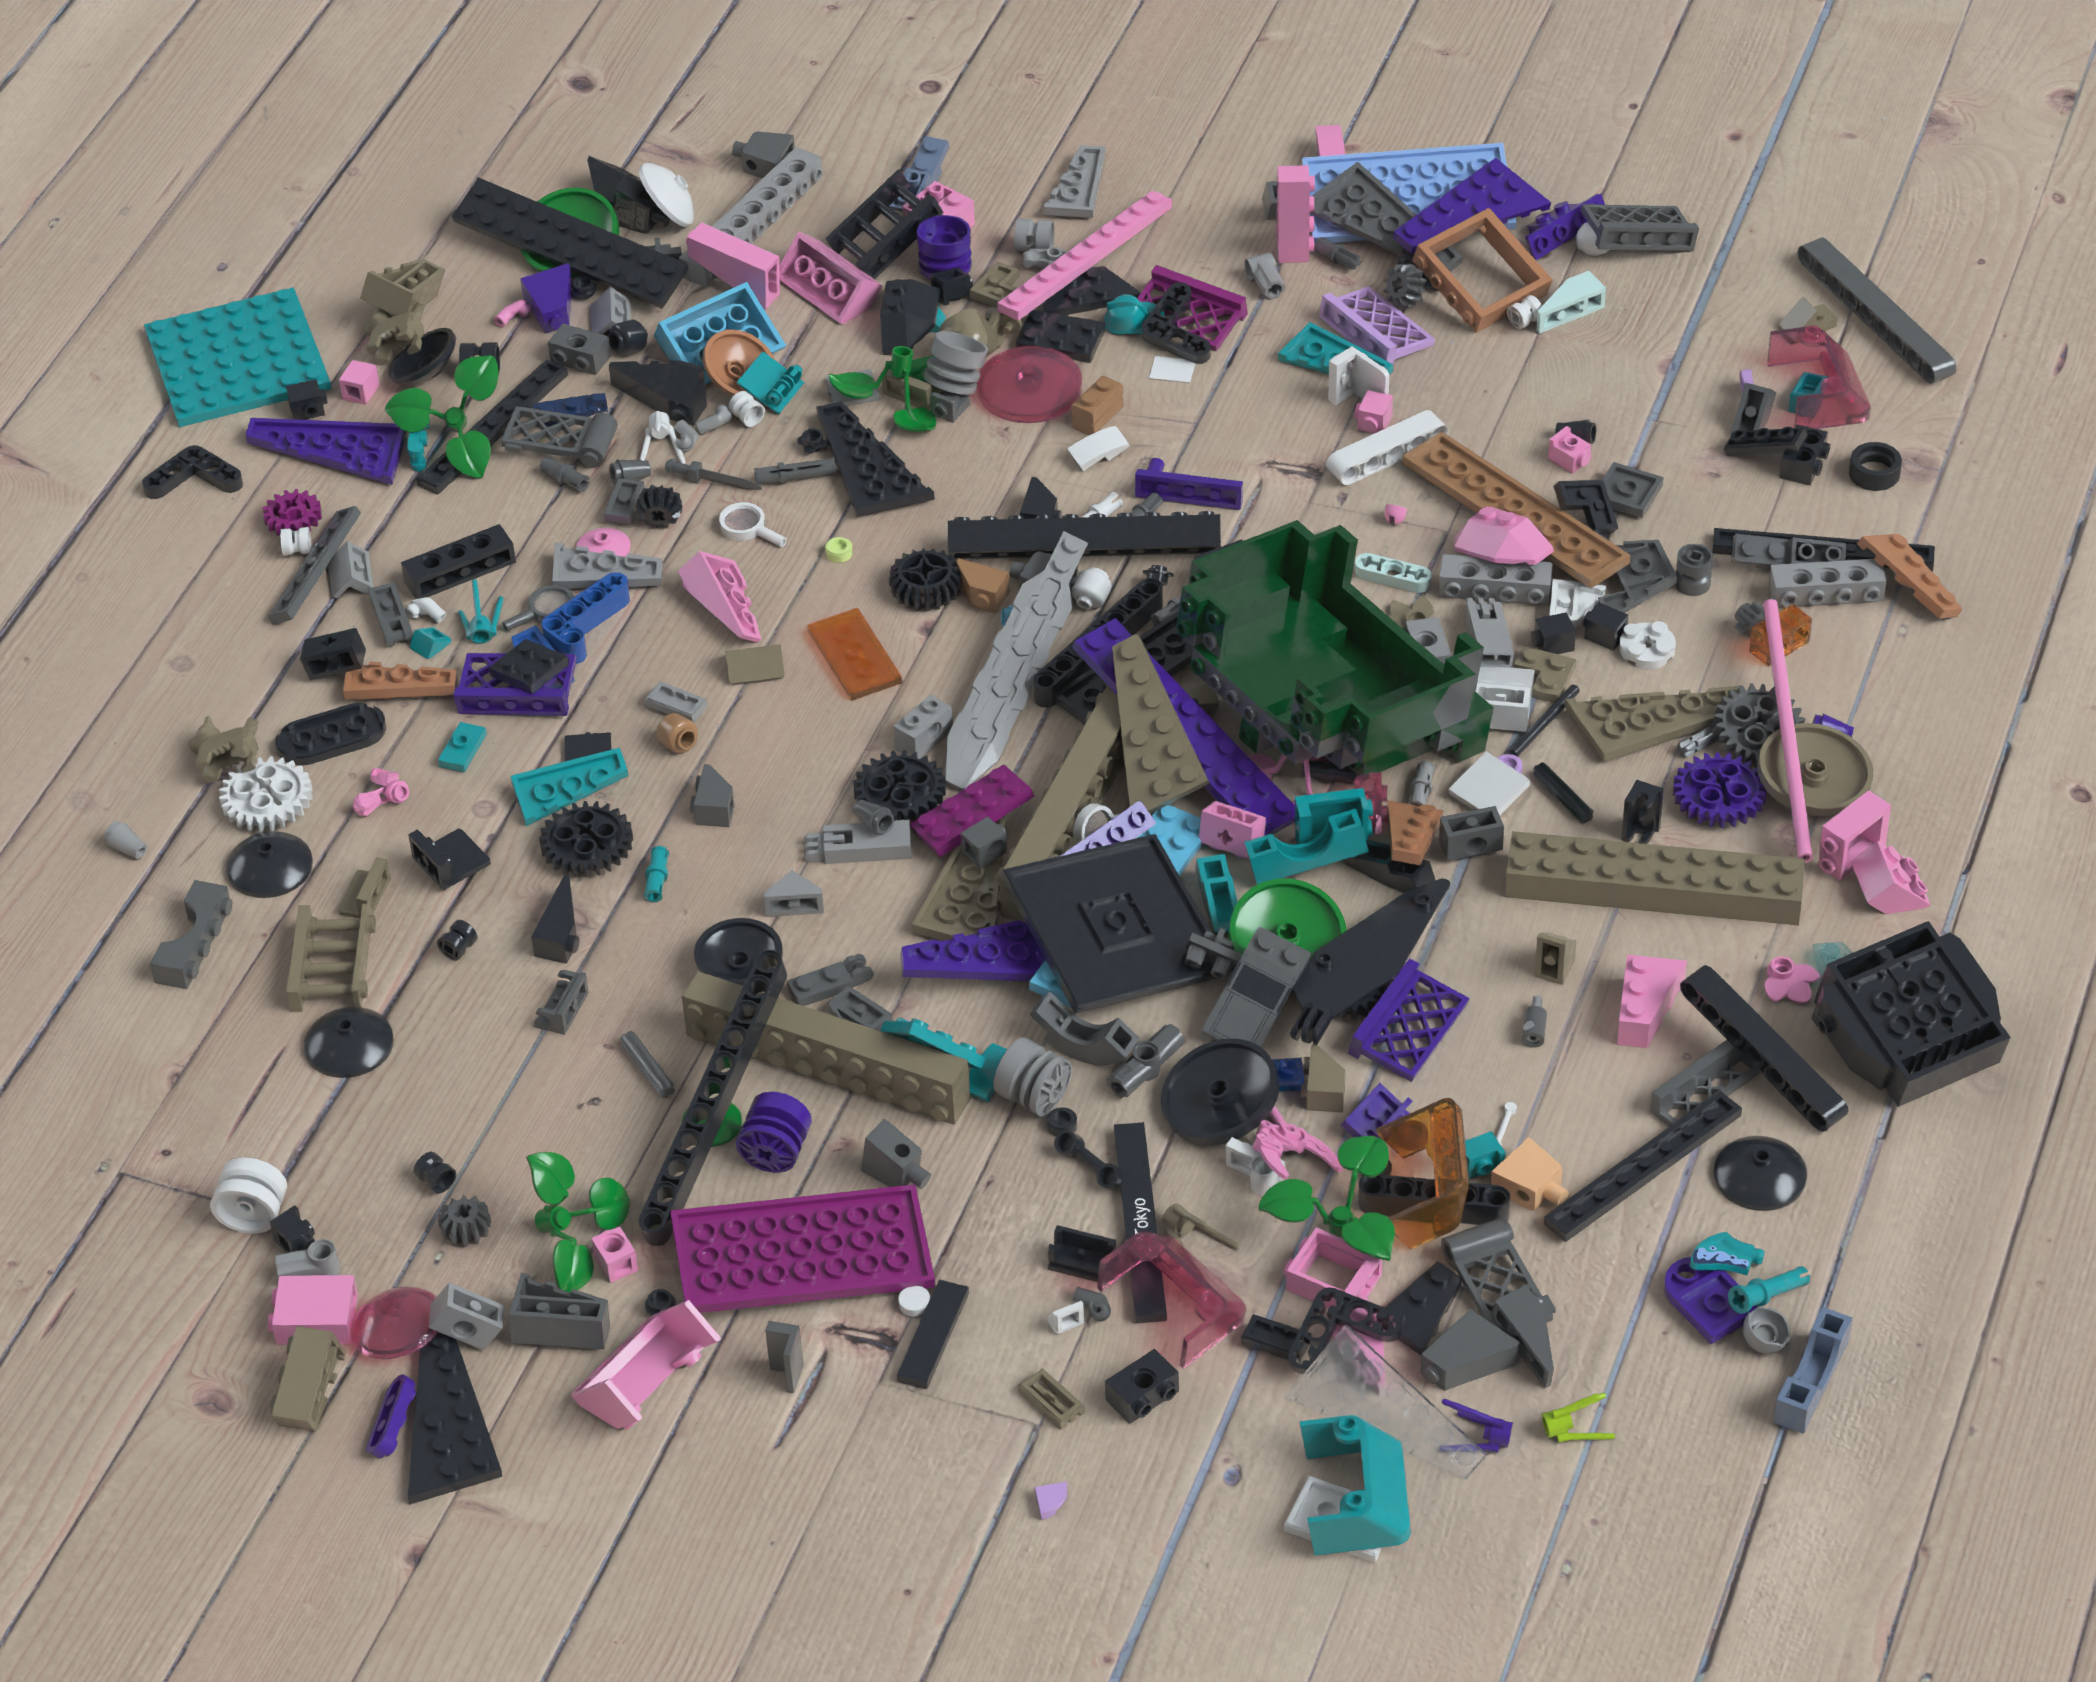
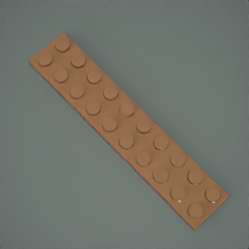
M1442 431L1402 456L1405 466L1476 513H1479L1482 508L1488 506L1527 517L1553 546L1554 552L1545 559L1590 589L1630 564V554L1563 510H1560V508Z

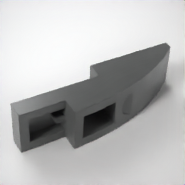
M1735 534L1733 536L1732 563L1756 565V568L1770 569L1771 565L1845 561L1846 543L1795 537L1788 540Z

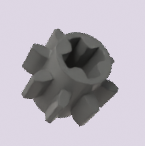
M1754 601L1752 604L1745 603L1738 608L1735 613V619L1738 623L1734 627L1739 632L1751 637L1752 634L1758 636L1766 630L1764 607L1761 604L1758 605Z

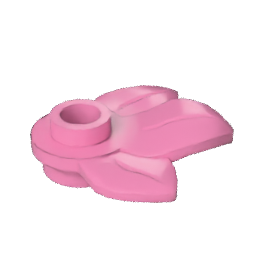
M1780 956L1774 958L1767 967L1768 979L1765 981L1764 989L1770 1000L1778 1002L1786 997L1793 1003L1804 1004L1811 1000L1812 993L1809 984L1816 982L1821 976L1809 965L1794 964L1790 958Z

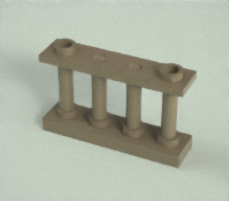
M362 904L360 919L317 920V917H312L310 905H298L286 992L291 1012H303L304 1000L315 996H353L354 1006L362 1007L363 998L368 997V984L365 976L371 933L376 931L375 915H370L368 904ZM359 930L358 940L314 941V938H312L313 934H317L318 931ZM356 952L355 962L312 963L309 959L315 953ZM320 974H353L352 984L309 985L307 978Z

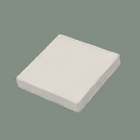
M1486 751L1449 788V794L1472 810L1496 806L1499 815H1501L1530 786V781L1527 777Z

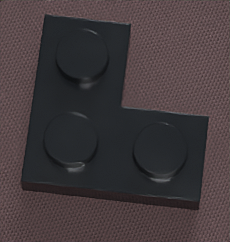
M1604 480L1558 481L1553 486L1560 510H1583L1588 527L1598 534L1614 533L1618 529Z

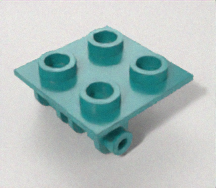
M762 351L737 381V384L779 415L805 382L801 380L803 371L801 366L796 364L786 369Z

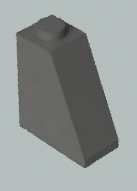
M1470 1309L1421 1354V1374L1428 1382L1438 1385L1443 1390H1448L1515 1366L1519 1362L1520 1342Z

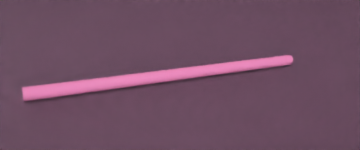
M1769 599L1763 603L1797 855L1798 858L1805 859V863H1808L1813 859L1778 604L1776 600Z

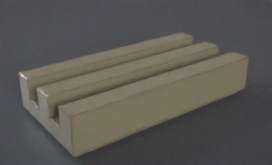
M1043 1368L1018 1385L1019 1392L1060 1430L1065 1427V1422L1069 1421L1071 1423L1074 1421L1076 1414L1081 1416L1085 1413L1084 1405ZM1041 1380L1048 1388H1050L1071 1408L1067 1409L1061 1402H1059L1056 1399V1396L1053 1393H1051L1049 1390H1046L1037 1381Z

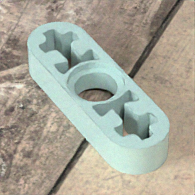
M1371 553L1360 554L1355 559V574L1360 579L1415 593L1426 592L1431 587V571L1426 567ZM1394 570L1400 574L1388 575L1386 572Z

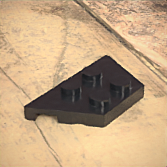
M1105 266L1092 267L1045 301L1043 311L1060 315L1107 308L1108 302L1124 294L1138 298L1140 292Z

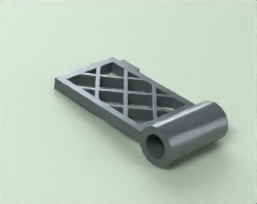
M516 406L501 439V447H505V450L520 452L521 450L578 458L588 467H598L605 459L618 424L616 419L607 413H598L591 418ZM520 416L529 417L532 420L521 424L519 418ZM555 421L558 424L547 428L543 423ZM573 425L583 426V428L573 432L569 427ZM536 426L541 429V431L533 434L527 431ZM561 430L565 431L566 435L555 438L553 435ZM519 433L524 435V438L519 440L510 439L511 436ZM546 436L550 440L544 444L536 442ZM573 441L575 447H563L562 444Z
M1497 1218L1442 1238L1441 1246L1446 1261L1462 1277L1463 1284L1483 1318L1498 1327L1490 1311H1493L1494 1303L1483 1300L1481 1293L1483 1289L1500 1294L1499 1299L1514 1291L1508 1289L1512 1278L1524 1282L1533 1294L1537 1293L1544 1303L1546 1322L1553 1320V1313L1556 1312V1308L1548 1294L1541 1295L1513 1246L1511 1240L1514 1239V1233L1508 1222ZM1508 1254L1513 1262L1511 1269L1495 1265V1259ZM1477 1266L1486 1271L1483 1278L1479 1279L1470 1276L1466 1269ZM1490 1271L1507 1277L1503 1287L1487 1282Z

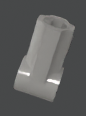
M1269 252L1245 259L1244 265L1248 279L1256 281L1264 296L1270 299L1279 298L1280 294L1285 291V283L1277 272L1273 255Z
M327 1239L314 1241L305 1250L275 1256L278 1277L338 1275L341 1270L334 1243Z

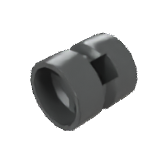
M1688 544L1678 551L1676 564L1677 583L1675 586L1681 593L1689 596H1700L1710 589L1713 554L1708 547L1701 544Z

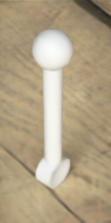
M1513 1102L1505 1104V1116L1496 1136L1501 1146V1140L1510 1117L1517 1111V1105Z

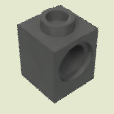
M986 817L961 833L962 853L981 869L1007 853V833L1000 824H996L989 817Z

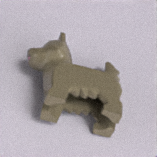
M417 302L411 312H405L394 317L389 312L380 308L373 313L371 321L365 325L366 333L370 336V342L367 344L366 349L370 355L375 354L377 350L375 360L380 365L390 362L393 352L406 347L408 344H411L407 350L409 354L420 351L421 337L424 333V327L421 322L425 308L423 304Z
M210 716L205 717L204 724L198 729L196 736L189 740L188 745L191 751L198 755L195 766L199 772L204 771L202 777L207 783L219 780L223 769L233 767L241 761L244 762L241 766L243 773L256 768L257 759L255 756L259 748L254 736L259 723L257 720L249 717L244 727L220 733L213 725Z

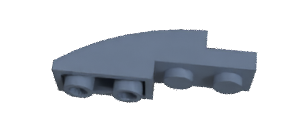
M924 136L911 168H906L903 174L910 185L907 190L915 196L934 181L938 182L942 174L941 165L949 149L947 140ZM899 196L889 207L892 210L903 212L902 206L907 202Z

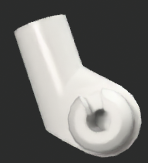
M427 597L414 599L406 607L407 615L413 619L419 615L428 614L437 623H440L447 616V613L440 606Z

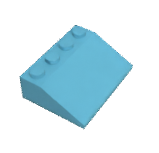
M747 282L659 322L654 333L655 339L670 361L680 360L703 366L705 385L712 381L703 365V350L709 339L720 331L740 330L752 334L761 340L772 354L786 347V344Z

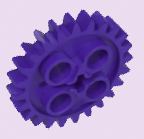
M1719 752L1715 753L1714 758L1704 753L1703 760L1694 756L1693 764L1685 761L1684 768H1678L1673 784V796H1675V804H1680V812L1688 811V819L1697 816L1698 824L1706 820L1709 827H1712L1717 822L1721 828H1724L1726 822H1729L1732 827H1736L1737 820L1746 824L1747 816L1755 819L1756 812H1761L1763 804L1766 803L1767 790L1760 781L1757 768L1751 769V761L1743 764L1741 763V756L1733 760L1731 759V753H1728L1725 758H1721Z

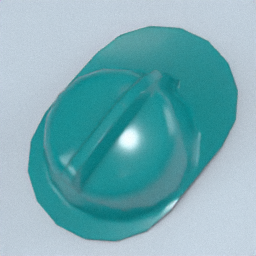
M1124 294L1118 296L1113 301L1107 303L1108 312L1103 320L1105 328L1112 334H1142V325L1156 304L1140 302L1132 295ZM1162 311L1160 314L1165 317L1164 311Z

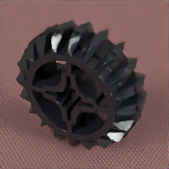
M922 548L918 552L912 549L911 554L903 553L901 559H895V564L891 566L889 586L891 587L893 597L898 600L899 604L904 603L907 608L914 606L917 611L921 608H926L929 611L931 607L940 609L941 604L949 605L950 600H956L957 594L961 592L962 580L960 569L957 567V561L954 560L953 555H946L944 550L936 552L935 548L930 551H925Z

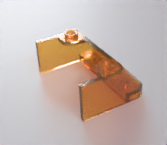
M1443 1098L1376 1129L1377 1134L1403 1159L1426 1149L1427 1155L1433 1160L1436 1196L1388 1217L1394 1224L1395 1236L1410 1250L1455 1230L1462 1220L1469 1180L1462 1108L1453 1099Z

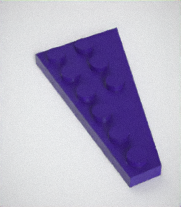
M1494 158L1395 230L1392 238L1408 252L1414 253L1417 246L1422 242L1487 208H1490L1500 221L1505 224L1511 218L1518 216L1524 218L1530 216L1533 211L1541 210L1543 212L1549 210L1551 202L1501 161Z
M1020 920L978 929L977 933L972 935L956 934L950 940L939 942L934 939L903 946L900 953L902 977L1030 981L1046 960L1028 926Z

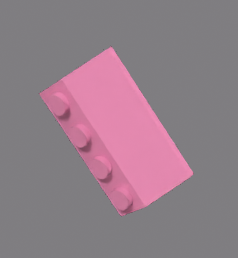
M799 231L779 265L781 282L840 324H845L871 308L883 287L882 284L821 241Z

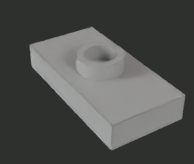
M660 681L645 698L646 706L666 714H680L692 722H695L708 707L707 699Z

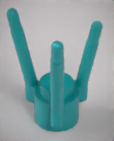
M474 579L472 580L475 616L469 623L463 610H459L458 614L465 628L466 638L474 643L484 644L489 642L492 636L497 635L496 627L504 598L502 596L498 598L492 622H490L486 616L481 615L478 583Z

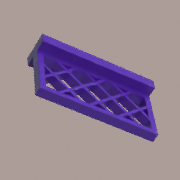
M467 653L459 687H455L453 694L458 714L568 715V697L577 661L575 654H564L568 657L569 665L531 694L512 685H509L507 688H493L502 681L493 678L486 682L482 678L490 673L489 667L507 653ZM473 663L486 664L485 667L477 672L472 669ZM475 681L482 685L480 687H467ZM557 682L563 686L562 689L549 688Z
M1409 958L1400 973L1395 977L1352 1036L1348 1054L1356 1059L1364 1055L1412 1082L1465 1009L1470 998L1419 971L1420 963ZM1420 982L1429 987L1431 993L1418 995L1415 987ZM1451 999L1458 1003L1456 1008L1444 1009L1441 1000ZM1435 1001L1437 1010L1424 1012L1421 1002ZM1414 1003L1418 1013L1404 1014L1401 1006ZM1440 1017L1443 1026L1430 1029L1427 1019ZM1421 1021L1424 1030L1409 1031L1407 1022ZM1400 1023L1403 1032L1389 1034L1387 1025ZM1414 1038H1427L1428 1047L1415 1048ZM1406 1040L1409 1049L1395 1051L1392 1041ZM1386 1042L1389 1052L1379 1053L1371 1047L1373 1044ZM1412 1057L1415 1065L1410 1070L1401 1065L1398 1058Z

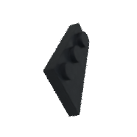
M1437 1261L1390 1302L1385 1308L1399 1315L1403 1327L1402 1334L1398 1340L1421 1356L1427 1349L1432 1336H1435L1443 1315L1447 1313L1461 1287L1462 1277ZM1389 1320L1387 1324H1382V1328L1385 1331L1388 1328L1394 1329L1393 1322Z

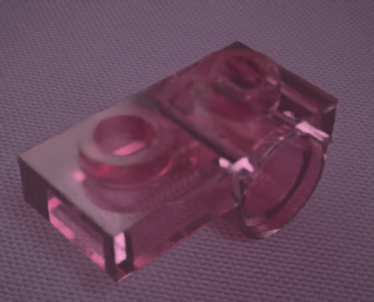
M1381 773L1363 774L1355 779L1354 789L1364 788L1366 799H1371L1373 816H1370L1373 834H1381L1382 823H1387V805H1382V802H1387V785H1382Z

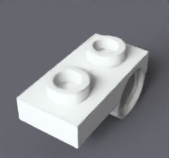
M1231 1138L1226 1145V1165L1249 1175L1250 1187L1255 1194L1263 1196L1270 1187L1284 1180L1266 1164L1261 1153L1252 1149L1253 1146L1251 1144ZM1281 1160L1283 1166L1285 1167V1161Z

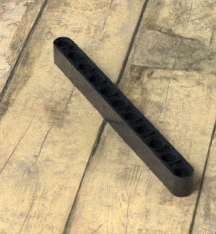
M764 950L756 957L639 1216L640 1229L645 1240L652 1246L664 1245L671 1238L673 1231L670 1210L684 1209L784 986L787 971L781 955L775 950ZM770 967H776L773 970H767ZM764 992L762 995L756 996L757 993ZM753 1017L749 1021H744L746 1018ZM741 1042L739 1046L733 1047L734 1044ZM730 1068L727 1072H721L723 1069ZM713 1094H719L714 1098H709ZM704 1119L707 1120V1121H706L705 1123H703V1124H697V1123L700 1122L701 1120H704ZM695 1145L693 1149L686 1150L689 1146ZM681 1171L684 1172V1173H683L682 1175H680V1176H677V1177L674 1176V1175H675L676 1173H678V1172H681ZM666 1198H672L669 1202L662 1203ZM661 1224V1225H660L658 1228H656V1229H653V1230L650 1229L653 1225Z

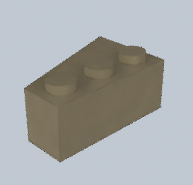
M425 259L403 263L399 269L395 270L391 267H386L383 273L376 274L375 271H370L367 273L360 299L391 313L393 317L405 312H411L417 302L425 306L438 296L446 269Z
M296 1326L294 1336L291 1335L287 1342L288 1357L286 1364L282 1365L279 1371L278 1382L280 1386L277 1395L272 1397L270 1413L279 1426L315 1432L328 1401V1398L325 1397L328 1383L335 1384L338 1376L337 1373H333L338 1360L344 1361L347 1352L333 1332Z

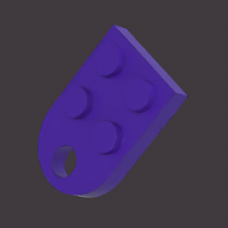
M1691 1257L1680 1259L1669 1267L1665 1275L1664 1292L1669 1302L1710 1344L1717 1342L1742 1327L1748 1313L1758 1306H1752L1751 1310L1743 1314L1737 1313L1732 1309L1729 1304L1728 1293L1733 1286L1739 1284L1725 1270H1695L1690 1267ZM1681 1272H1690L1694 1275V1277L1685 1279L1680 1277L1678 1274Z

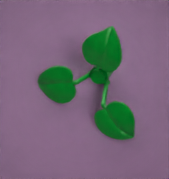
M896 346L892 349L891 361L885 362V367L876 382L871 376L860 372L836 375L829 373L828 378L834 389L844 396L861 399L873 395V389H877L890 369L894 377L904 378L906 410H899L894 413V423L901 429L915 432L931 431L936 428L934 414L923 407L912 409L909 395V376L928 383L924 379L923 374L928 367V359L935 357L934 355L912 360V349L906 346Z
M491 355L465 359L457 366L454 380L457 387L465 391L459 408L451 407L446 410L445 414L430 409L432 404L430 394L422 389L410 388L394 395L386 404L385 412L399 428L411 433L419 432L427 427L430 421L429 414L443 419L448 428L452 431H457L459 438L449 440L446 445V455L450 463L465 475L483 478L491 456V445L488 438L478 431H469L463 435L462 431L467 425V417L464 410L466 409L465 405L469 394L476 401H483L493 394L499 375L497 361Z
M1354 1137L1346 1140L1340 1146L1337 1154L1339 1164L1347 1170H1353L1346 1205L1335 1207L1329 1215L1325 1212L1319 1199L1312 1197V1186L1298 1179H1287L1276 1183L1265 1192L1259 1202V1211L1266 1212L1279 1220L1291 1223H1298L1308 1219L1313 1214L1315 1205L1323 1218V1224L1329 1225L1330 1234L1342 1238L1347 1245L1363 1254L1386 1261L1391 1259L1395 1238V1227L1388 1217L1374 1212L1365 1213L1358 1219L1351 1212L1358 1174L1373 1178L1380 1175L1387 1167L1389 1150L1387 1144L1379 1137Z
M534 1153L526 1157L531 1169L532 1183L540 1200L550 1204L537 1211L535 1226L542 1233H550L551 1237L564 1239L558 1241L554 1247L553 1269L558 1289L571 1293L573 1289L579 1290L589 1282L593 1275L594 1263L592 1255L586 1246L577 1245L574 1237L560 1231L568 1227L572 1217L594 1213L595 1223L601 1229L610 1230L620 1226L629 1213V1196L624 1187L616 1180L607 1177L600 1178L592 1184L589 1190V1201L592 1207L569 1212L564 1207L558 1205L568 1198L569 1193L567 1189L574 1184L575 1174L572 1165L564 1156L557 1153Z

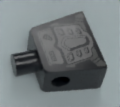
M626 174L614 188L613 209L617 215L619 227L644 234L649 233L656 223L667 227L671 219L652 200L642 182Z

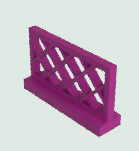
M1155 265L1151 271V280L1137 298L1140 302L1158 304L1163 295L1151 298L1150 294L1153 289L1166 293L1172 284L1182 282L1189 285L1192 301L1186 310L1190 309L1192 316L1179 319L1175 326L1181 328V326L1195 322L1197 329L1188 332L1204 338L1203 334L1218 331L1219 335L1214 341L1204 338L1209 341L1211 350L1214 351L1220 348L1239 320L1244 321L1248 315L1246 297L1159 265ZM1202 306L1210 311L1196 314L1194 308ZM1163 310L1165 316L1174 314L1171 310ZM1223 314L1231 317L1229 320L1218 323L1216 316ZM1213 318L1215 324L1200 327L1198 321Z

